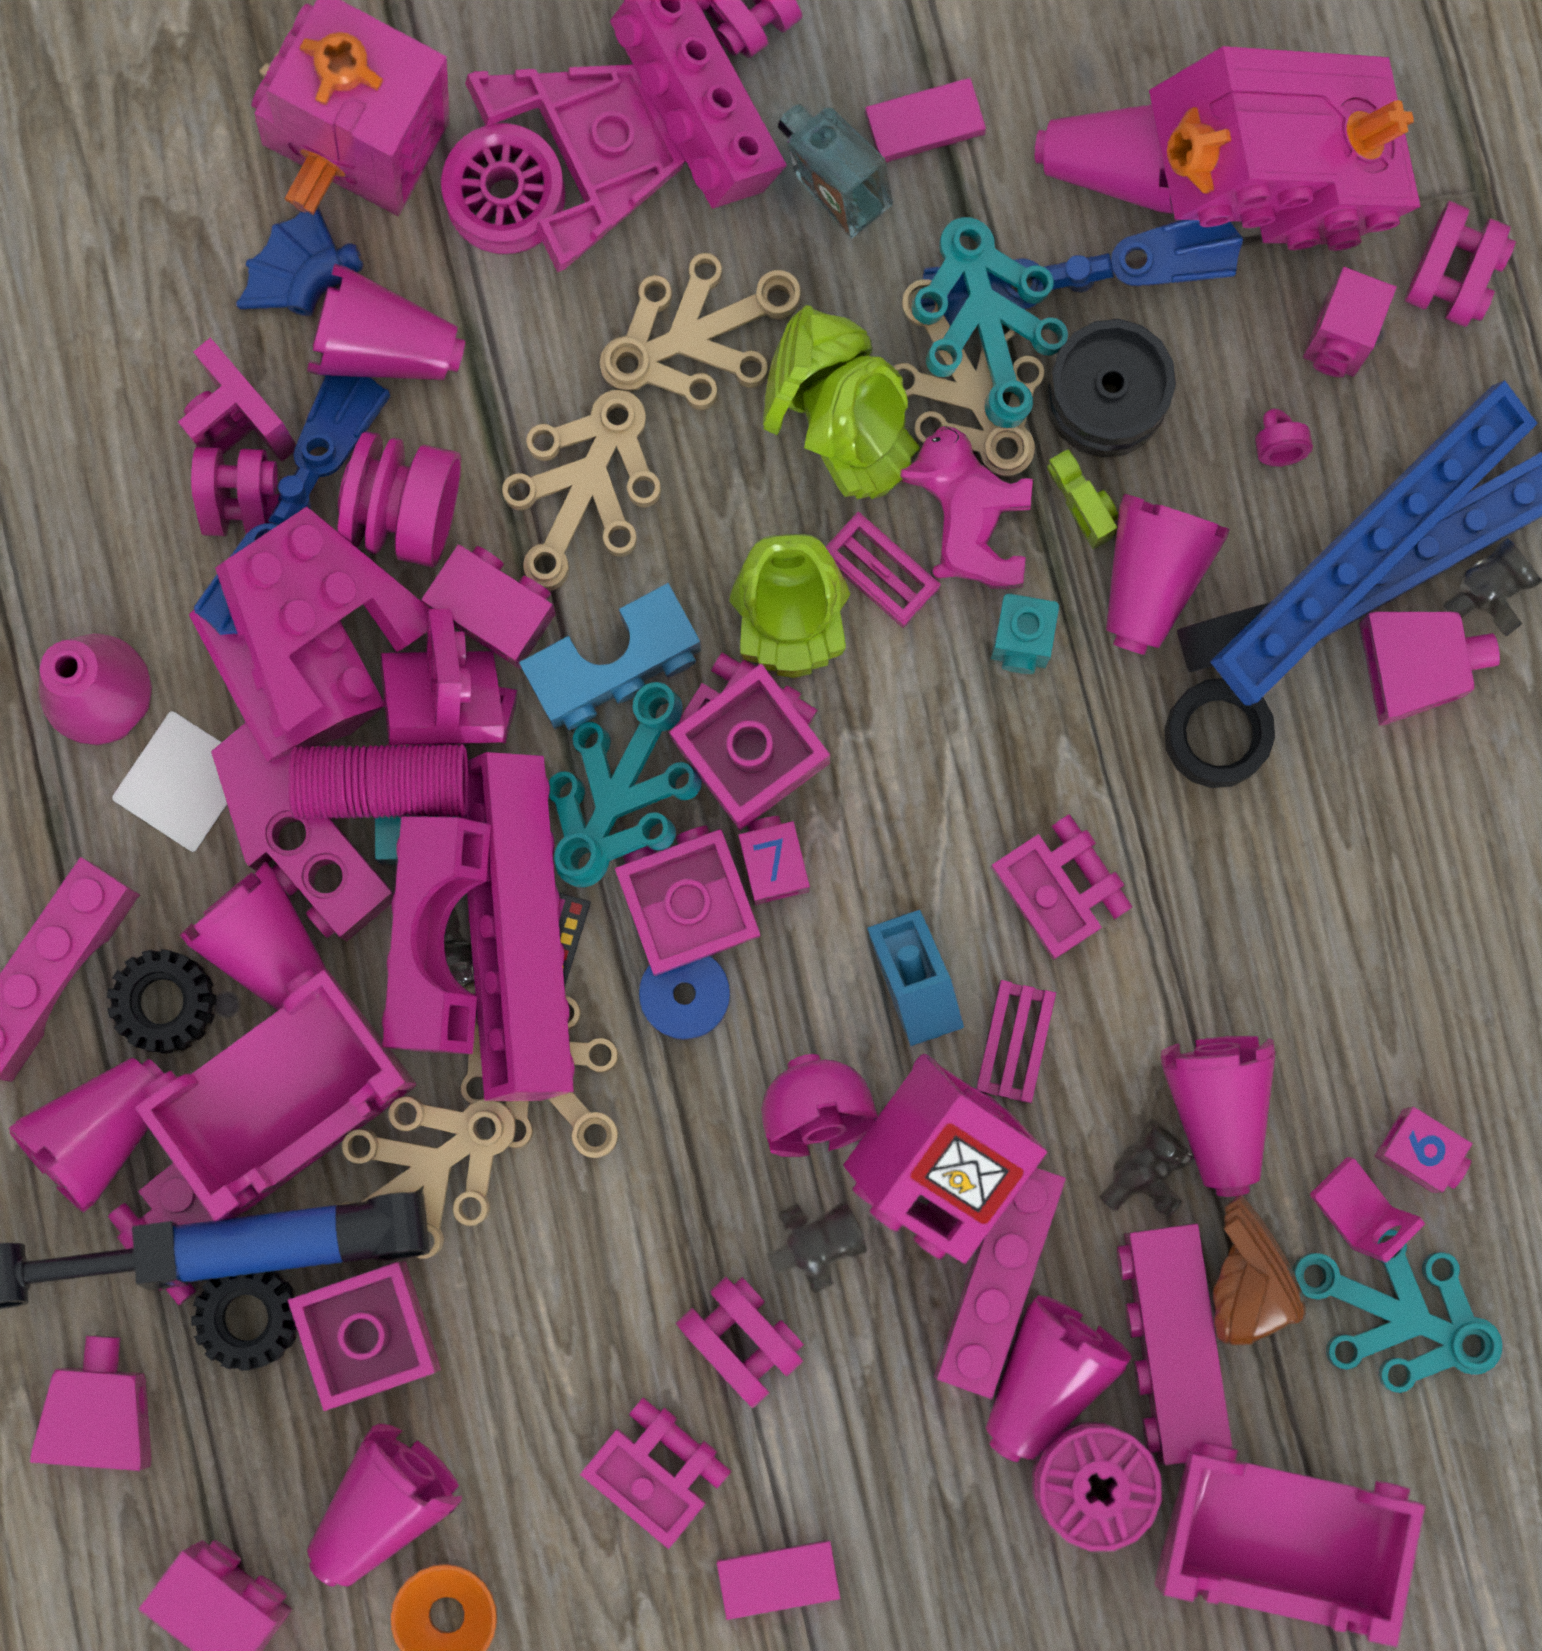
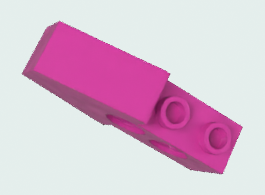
M246 722L211 751L245 862L249 867L257 871L261 864L264 862L268 864L273 859L277 864L272 867V870L275 871L283 888L290 896L298 890L301 891L313 905L306 912V915L326 938H329L336 932L340 938L347 942L392 904L394 892L329 817L327 819L323 817L321 819L318 817L313 819L311 817L309 820L305 817L302 820L300 817L295 819L292 816L288 789L290 755L267 763ZM292 822L302 823L306 829V837L303 844L294 850H283L279 844V834L282 828ZM328 864L340 866L343 875L340 886L330 893L318 892L315 886V876L318 870Z

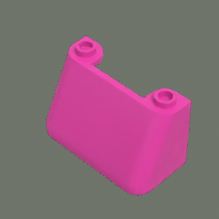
M311 968L294 978L284 988L289 996L282 1002L283 1007L192 1074L187 1073L177 1078L172 1071H169L160 1076L143 1090L147 1098L135 1106L139 1115L214 1221L236 1218L257 1205L342 1143L349 1132L361 1129L387 1110L396 1099L406 1096L417 1085L392 1050L382 1047L383 1039L328 970L324 969L316 974L314 969Z
M1203 1442L1201 1453L1189 1451L1154 1585L1163 1595L1193 1602L1194 1597H1198L1199 1592L1206 1602L1214 1604L1223 1602L1330 1626L1335 1631L1346 1633L1347 1630L1367 1635L1366 1640L1398 1647L1425 1505L1409 1499L1410 1488L1376 1480L1373 1491L1237 1461L1238 1450Z

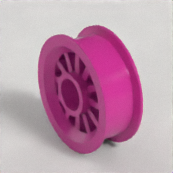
M499 123L475 129L457 142L444 163L441 176V190L449 218L458 233L470 244L481 250L496 254H515L529 250L542 242L536 230L539 220L564 210L565 185L559 160L553 149L542 137L525 127ZM502 154L501 161L495 162L493 155ZM512 154L519 156L514 164L511 163ZM483 159H485L488 165L486 168L478 164ZM531 163L535 166L526 170ZM471 174L477 179H468L467 177ZM501 180H510L518 185L515 193L507 198H496L489 192L492 186ZM541 180H544V185L535 184ZM464 193L473 194L471 196L464 198ZM530 199H537L541 201L539 204H536ZM480 209L476 216L472 213L473 211ZM524 210L530 215L522 219L520 211ZM495 214V224L488 223L491 217ZM512 216L515 223L505 225L506 217Z

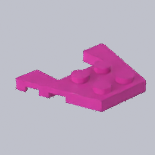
M634 65L569 67L568 72L537 73L536 69L515 70L514 74L488 75V71H475L467 74L465 84L486 127L535 108L540 110L585 203L541 219L536 227L557 272L563 271L684 166L686 160L676 142L669 136L666 123L651 96L644 90Z
M305 507L215 568L238 636H245L255 668L251 670V674L257 691H264L272 714L267 720L276 738L292 729L323 706L289 658V655L361 605L366 607L396 652L421 637L428 629V612L430 608L308 507Z

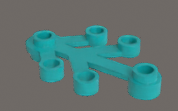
M970 217L958 218L951 221L940 236L939 249L944 262L930 285L918 291L911 305L912 314L917 321L926 325L935 324L940 321L948 307L947 295L963 274L969 297L943 339H939L932 344L926 355V366L936 376L947 377L952 375L962 361L963 347L977 326L994 386L985 399V413L988 419L996 426L1006 429L1014 428L1020 425L1030 413L1033 406V397L1029 388L1016 379L1001 323L1032 342L1034 349L1045 356H1052L1059 352L1068 339V330L1059 319L1049 317L1040 320L992 290L987 274L989 272L1016 287L1019 296L1025 302L1038 304L1047 298L1054 285L1053 276L1049 270L1038 265L1028 268L1024 267L995 249L994 236L983 222ZM962 236L972 238L977 244V249H965L961 245L959 238ZM1028 278L1039 279L1043 284L1044 290L1041 292L1031 290L1026 280ZM924 298L934 300L938 305L939 311L935 313L927 312L921 306V300ZM1041 331H1053L1058 337V343L1049 344L1045 342L1041 336ZM940 350L948 352L952 356L953 364H940L936 360L935 352ZM1011 392L1018 396L1020 406H1008L1003 400V393Z
M648 683L636 693L632 708L640 723L613 776L606 756L611 746L609 733L595 722H585L575 730L572 738L573 746L582 755L596 807L587 826L579 807L585 796L583 782L567 771L558 772L549 780V798L556 804L564 838L558 843L555 850V867L561 879L571 886L583 888L597 883L607 872L611 860L645 846L656 851L668 848L675 839L676 829L669 819L657 812L648 813L643 816L635 827L610 836L608 835L619 817L670 796H674L679 800L692 799L701 789L702 779L695 769L685 762H676L670 765L665 773L635 785L662 731L673 728L681 719L683 711L681 698L664 683ZM663 704H669L666 712L656 719L658 708ZM594 733H598L596 744L586 748L587 738ZM689 773L688 783L683 788L676 789L677 779L682 774ZM572 782L570 794L560 798L561 788L565 784ZM662 823V833L656 839L651 840V829L655 825ZM586 853H591L588 863L579 869L580 858Z
M1389 1229L1380 1237L1377 1244H1379L1384 1236L1390 1235L1394 1237L1398 1231ZM1407 1243L1388 1262L1385 1263L1377 1260L1384 1264L1398 1300L1340 1275L1336 1262L1325 1254H1305L1293 1265L1292 1270L1304 1297L1325 1299L1332 1296L1389 1321L1355 1336L1339 1334L1332 1337L1326 1346V1356L1328 1361L1337 1368L1353 1369L1359 1365L1362 1358L1419 1335L1442 1344L1408 1361L1393 1357L1381 1364L1378 1376L1382 1386L1389 1391L1403 1393L1410 1390L1415 1381L1453 1366L1466 1374L1478 1375L1486 1373L1498 1363L1503 1349L1501 1335L1492 1323L1485 1319L1474 1317L1458 1278L1460 1274L1459 1263L1449 1253L1435 1252L1428 1255L1422 1264V1274L1428 1283L1438 1286L1450 1322L1429 1313L1405 1255ZM1440 1258L1446 1260L1450 1266L1448 1277L1441 1281L1433 1276L1431 1270L1432 1264ZM1311 1265H1317L1323 1271V1281L1316 1287L1309 1286L1304 1280V1272ZM1471 1334L1476 1335L1481 1341V1349L1475 1356H1468L1463 1350V1341ZM1342 1341L1350 1342L1354 1348L1353 1358L1346 1363H1341L1335 1356V1348ZM1396 1364H1401L1407 1372L1405 1382L1399 1386L1392 1385L1388 1379L1389 1369Z

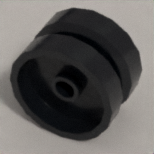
M1122 319L1094 321L1074 332L1058 352L1046 391L1048 416L1060 437L1078 451L1101 458L1126 455L1145 445L1164 420L1176 386L1173 360L1163 342L1142 325ZM1105 384L1115 386L1117 388L1116 393L1106 391L1104 389Z

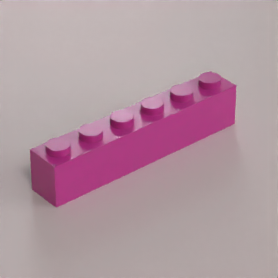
M485 752L468 760V810L464 819L491 824L487 882L467 892L475 995L477 996V1019L484 1101H543L574 1092L573 1075L575 1068L573 1057L570 1054L568 1033L569 1004L565 998L563 976L564 948L560 942L558 920L559 892L555 886L553 864L555 843L554 836L550 830L548 808L550 786L545 774L544 756Z

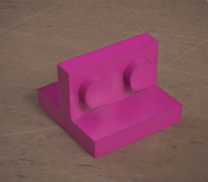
M211 337L195 349L193 353L218 389L213 393L210 391L202 392L192 399L184 409L185 416L178 421L196 447L221 448L223 455L252 430H255L281 462L294 453L296 443L283 422Z
M429 609L426 652L381 653L380 671L389 745L502 743L505 725L493 651H466L464 631H454L452 610Z

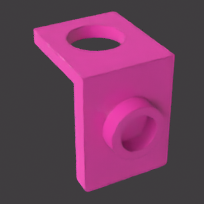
M1346 1157L1310 1193V1197L1352 1250L1385 1263L1425 1225L1420 1216L1392 1207L1358 1162L1351 1157ZM1401 1225L1400 1230L1393 1238L1384 1243L1377 1244L1380 1237L1386 1231Z

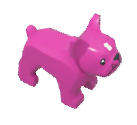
M942 426L936 428L933 435L925 440L916 461L908 467L901 469L900 473L902 482L921 486L930 492L941 504L943 511L940 563L934 566L932 570L933 575L937 578L959 577L984 583L991 589L1023 587L1026 557L1012 556L1004 560L987 544L1001 513L1030 510L1033 479L1021 478L1018 482L1012 484L1002 481L979 463L973 454L972 445L965 433L954 427Z

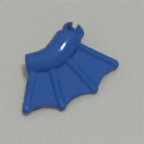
M319 207L314 215L308 212H300L289 221L274 224L264 249L254 258L246 261L249 273L248 283L240 299L237 300L236 306L239 309L288 308L294 313L311 316L318 300L327 291V288L335 287L341 282L342 277L331 274L334 263L346 266L358 273L364 266L359 257L361 256L357 246L352 243L345 244L341 248L335 246Z

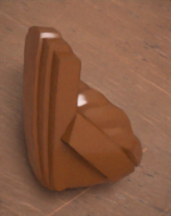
M1239 1195L1225 1207L1224 1230L1232 1240L1233 1245L1221 1267L1220 1276L1213 1291L1216 1309L1214 1322L1217 1337L1224 1344L1230 1343L1232 1346L1252 1345L1256 1341L1275 1333L1289 1324L1301 1322L1306 1315V1305L1302 1290L1290 1263L1260 1215L1243 1196Z

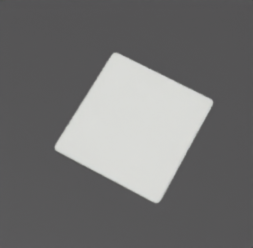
M169 712L113 794V801L189 851H196L227 805L211 753L222 742L176 712Z

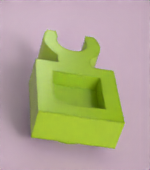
M1069 449L1049 459L1050 465L1046 468L1057 487L1066 498L1065 504L1092 549L1094 550L1110 541L1118 528L1114 522L1118 519V512L1109 495L1104 490L1096 492L1090 480H1085L1075 457Z

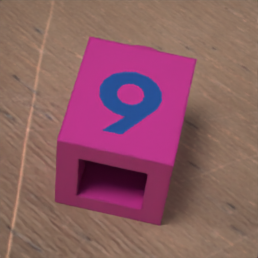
M1408 1107L1402 1109L1374 1157L1431 1193H1443L1447 1186L1455 1189L1464 1178L1471 1165V1160L1465 1156L1473 1143L1417 1108Z

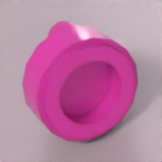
M1271 408L1265 412L1263 416L1264 429L1255 437L1258 459L1269 466H1286L1305 459L1313 450L1310 428L1306 424L1293 422L1280 409Z

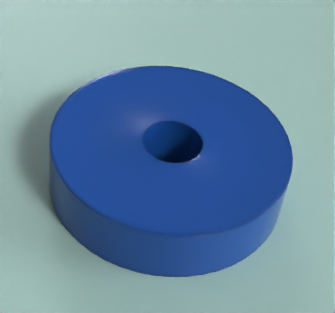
M711 956L657 976L653 975L649 965L641 979L639 999L645 1017L656 1030L674 1039L690 1040L708 1034L720 1024L729 1006L730 989L722 967ZM681 984H689L696 991L694 1000L686 1005L679 1004L674 999V991Z

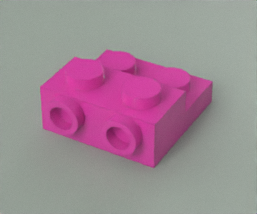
M707 825L693 828L676 836L678 845L659 852L645 846L623 855L625 864L615 868L654 976L761 937L722 829L710 833Z

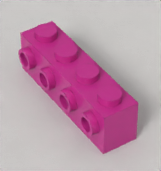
M624 0L610 20L619 44L625 48L640 76L644 90L654 101L666 123L669 136L678 145L692 171L696 185L703 191L711 208L714 209L763 193L787 164L697 0Z

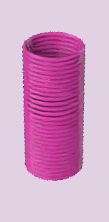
M370 744L368 748L365 745L361 748L356 745L354 749L351 745L347 749L344 745H341L339 748L336 745L333 748L330 745L327 748L325 746L321 748L319 745L316 748L313 745L310 748L308 746L305 748L294 746L290 752L288 769L289 802L292 816L295 819L300 817L302 820L305 817L308 820L311 817L313 819L316 817L319 819L322 817L325 819L328 817L330 819L333 817L336 819L339 817L349 819L351 816L354 819L358 816L361 819L364 816L368 819L371 816L375 819H378L380 816L382 818L385 816L390 818L392 816L395 819L397 816L401 818L402 816L436 817L437 815L439 817L443 815L445 817H453L454 815L459 817L461 815L464 818L468 810L469 795L466 747L463 744L460 746L457 744L454 746L451 744L448 746L446 744L443 746L440 744L429 746L427 744L425 747L422 744L420 746L417 744L412 746L410 744L408 747L405 744L402 747L399 744L396 747L394 745L391 747L386 745L384 747L382 744L379 747L377 745L373 747Z

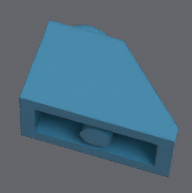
M921 910L868 927V933L893 1005L910 1046L964 1028L951 978Z

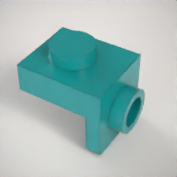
M1006 594L1002 600L991 659L1003 661L1002 669L1021 674H1034L1036 667L1046 668L1052 654L1059 604L1050 600Z

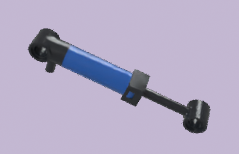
M418 1192L391 1193L375 1196L364 1202L229 1218L222 1221L213 1220L181 1225L168 1221L132 1226L133 1248L28 1261L26 1257L25 1244L0 1243V1309L28 1304V1290L30 1285L34 1283L135 1271L136 1284L150 1291L189 1286L190 1281L365 1259L396 1260L426 1255L430 1252L425 1195Z

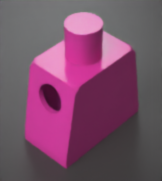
M1371 612L1359 622L1379 726L1396 722L1467 696L1474 690L1472 670L1499 666L1500 663L1499 646L1494 633L1465 637L1462 618L1458 612Z
M86 1335L83 1368L64 1367L54 1370L32 1447L30 1463L141 1471L151 1467L146 1378L144 1373L118 1371L121 1338Z

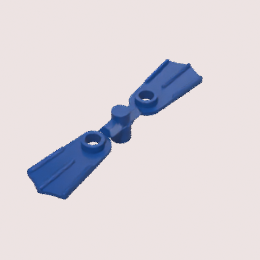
M1179 220L1124 238L1114 248L1111 258L1110 253L1088 258L1082 255H1075L1067 262L1044 266V268L1049 270L1053 276L1054 285L1052 290L1069 287L1075 292L1089 290L1095 281L1114 278L1113 272L1122 283L1129 286L1228 278L1236 275L1237 261L1243 237L1235 229L1231 221L1219 226L1202 227L1199 220ZM1135 250L1142 251L1147 256L1146 264L1139 269H1132L1125 262L1127 255ZM1013 259L1026 268L1034 265L1040 266L1029 259ZM940 267L925 268L923 279L933 280ZM987 272L991 289L1024 310L1037 305L1025 302L1021 299L1018 292L1012 289L1011 284ZM963 274L947 295L948 307L944 316L950 326L969 297ZM1031 278L1032 285L1030 289L1035 292L1043 291L1042 282L1039 279ZM924 298L921 300V306L924 310L931 313L935 308V302L930 298Z
M325 375L294 449V461L297 469L294 475L282 478L278 484V503L268 519L272 523H265L252 528L231 556L305 507L312 510L309 495L320 477L332 475L341 468L355 448L361 434L368 430L389 400L390 392L388 389L376 383L371 377ZM318 447H323L328 450L325 454L321 456H313L309 454L313 449ZM216 574L195 604L194 611L207 621L218 634H238L218 575Z

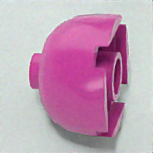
M818 1054L802 1055L791 1060L787 1064L788 1069L774 1079L764 1094L761 1107L764 1131L771 1153L781 1157L810 1156L807 1145L828 1140V1151L842 1148L863 1138L878 1117L871 1092L864 1078L854 1068L836 1060H821Z

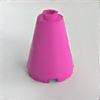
M1152 104L1052 119L1048 123L1047 130L1038 131L1035 142L1036 164H1043L1046 176L1160 213L1174 214Z
M334 263L331 274L342 278L339 289L334 287L327 288L312 346L314 347L313 351L322 353L320 363L309 360L308 373L329 376L444 380L447 370L458 372L466 341L456 338L458 326L348 267Z
M1123 493L1119 504L1106 631L1116 634L1113 645L1145 655L1148 645L1156 648L1161 646L1224 545L1230 529L1163 505H1154L1144 501V499Z
M86 634L55 643L45 652L41 659L39 700L47 720L58 732L77 743L102 745L121 740L130 733L129 731L141 718L143 719L149 709L152 684L148 667L140 655L121 639L105 634Z
M266 862L260 865L255 875L251 872L205 910L203 912L205 916L195 925L191 923L180 934V937L187 943L186 945L277 1011L283 1007L282 1002L289 996L284 989L289 982L311 968L314 969L316 974L324 969L327 970L275 871Z
M1224 1036L1195 1040L1196 1048L1193 1052L1181 1054L1180 1044L1171 1045L1161 1050V1066L1203 1185L1215 1188L1216 1195L1221 1197H1233L1249 1193L1250 1185L1257 1183L1261 1179L1276 1056L1274 1040L1268 1038L1259 1047L1258 1036Z
M132 1057L19 1118L8 1128L9 1133L42 1174L46 1173L58 1185L56 1189L79 1211L84 1213L91 1206H94L148 1131L149 1127L139 1115L135 1106L147 1098L143 1090L154 1080L164 1075V1073L149 1058L140 1064Z
M1038 1295L1027 1307L985 1427L992 1437L989 1442L990 1446L1000 1455L1013 1462H1019L1021 1457L1030 1460L1036 1458L1126 1371V1366L1132 1358L1124 1345L1101 1326H1098L1096 1331H1094L1091 1327L1080 1321L1083 1314L1055 1299L1043 1295Z
M379 1423L367 1432L307 1548V1553L311 1560L309 1563L310 1570L321 1582L328 1586L334 1587L337 1584L346 1587L351 1586L452 1513L462 1501V1496L452 1495L459 1485L446 1465L418 1440L411 1448L397 1440L396 1438L402 1430L392 1425Z

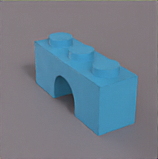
M669 583L619 609L621 620L630 635V642L624 655L617 661L606 665L590 663L580 656L570 637L567 636L519 662L554 729L564 724L568 730L575 729L597 716L595 710L597 706L612 698H615L617 704L626 702L635 697L640 688L645 685L644 681L663 671L666 677H672L696 663L693 655L701 652L700 640Z

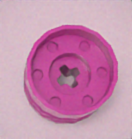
M365 431L361 434L351 460L348 462L343 474L338 497V533L356 548L359 547L365 535V548L367 552L378 554L383 548L390 532L395 533V554L398 560L434 568L444 551L454 516L461 475L460 453L423 444L419 447L410 467L405 466V449L402 439L393 437L388 441L383 451L381 435Z
M1077 1422L1064 1429L1037 1456L1032 1469V1494L1042 1517L1068 1543L1088 1551H1115L1136 1542L1153 1524L1161 1504V1476L1151 1453L1135 1437L1104 1422ZM1093 1474H1097L1103 1480L1109 1477L1112 1479V1482L1106 1486L1110 1496L1105 1501L1101 1502L1095 1496L1086 1499L1084 1495L1091 1489L1087 1479Z

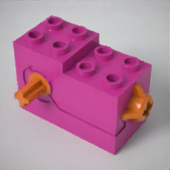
M316 0L314 6L306 3L298 13L292 29L282 43L279 53L271 62L265 78L256 90L251 105L256 109L254 113L255 122L258 126L262 145L302 165L284 198L285 201L293 204L296 209L303 213L308 212L314 215L331 182H334L399 217L450 123L447 56L341 0Z
M1222 46L1149 90L1175 220H1199L1202 227H1214L1230 221H1241L1243 228L1260 227L1263 243L1287 244L1289 250H1303L1318 244H1326L1329 251H1342L1361 244V236L1369 232H1381L1398 226L1400 224L1399 217L1421 207L1405 133L1409 132L1407 126L1414 122L1412 111H1404L1402 101L1398 100L1389 57Z

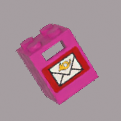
M924 1053L916 1059L912 1071L843 1166L856 1182L852 1190L872 1206L869 1212L877 1220L896 1232L904 1225L916 1234L913 1238L914 1241L938 1259H942L945 1253H948L966 1264L1048 1151L994 1098L986 1093H981ZM918 1196H924L930 1200L929 1203L925 1205L917 1200Z

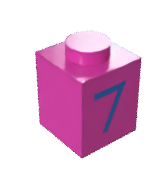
M780 816L761 818L747 825L749 832L738 834L755 906L809 893L810 885L794 821L782 824Z

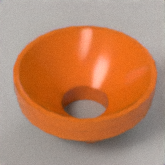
M450 1564L433 1565L411 1576L399 1589L391 1611V1631L400 1651H486L493 1640L497 1626V1607L493 1595L485 1582L474 1572L461 1566ZM449 1597L461 1603L464 1609V1621L460 1628L446 1632L434 1626L431 1620V1608L435 1601L440 1598Z

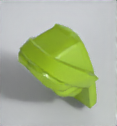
M806 305L798 311L788 322L772 359L764 401L763 429L778 435L782 427L783 417L788 408L799 413L805 412L803 393L813 382L825 375H830L844 364L859 356H869L873 348L867 331L849 318L829 315L813 309L810 305Z
M859 356L844 364L830 375H825L813 382L803 393L805 413L809 424L804 448L820 454L826 468L844 497L854 495L859 500L870 496L871 499L886 495L902 480L900 477L901 469L912 464L911 457L920 447L904 428L906 422L905 411L908 408L907 393L903 388L902 376L891 364L882 357Z
M784 534L763 537L752 546L731 590L729 602L742 616L741 656L746 661L758 663V665L762 664L766 670L776 671L777 676L798 678L812 674V669L828 666L829 659L841 656L846 649L840 611L851 594L840 569L818 538L808 534Z

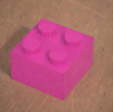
M762 664L758 665L669 731L673 743L692 768L695 769L739 830H742L831 763L829 752Z
M406 1261L396 1262L288 1300L323 1411L441 1370Z
M201 1540L183 1550L139 1608L141 1612L192 1651H262L293 1609L283 1602L287 1594L278 1585L262 1575H259L256 1580L251 1578L237 1567L241 1562L240 1557L217 1540H213L210 1545Z

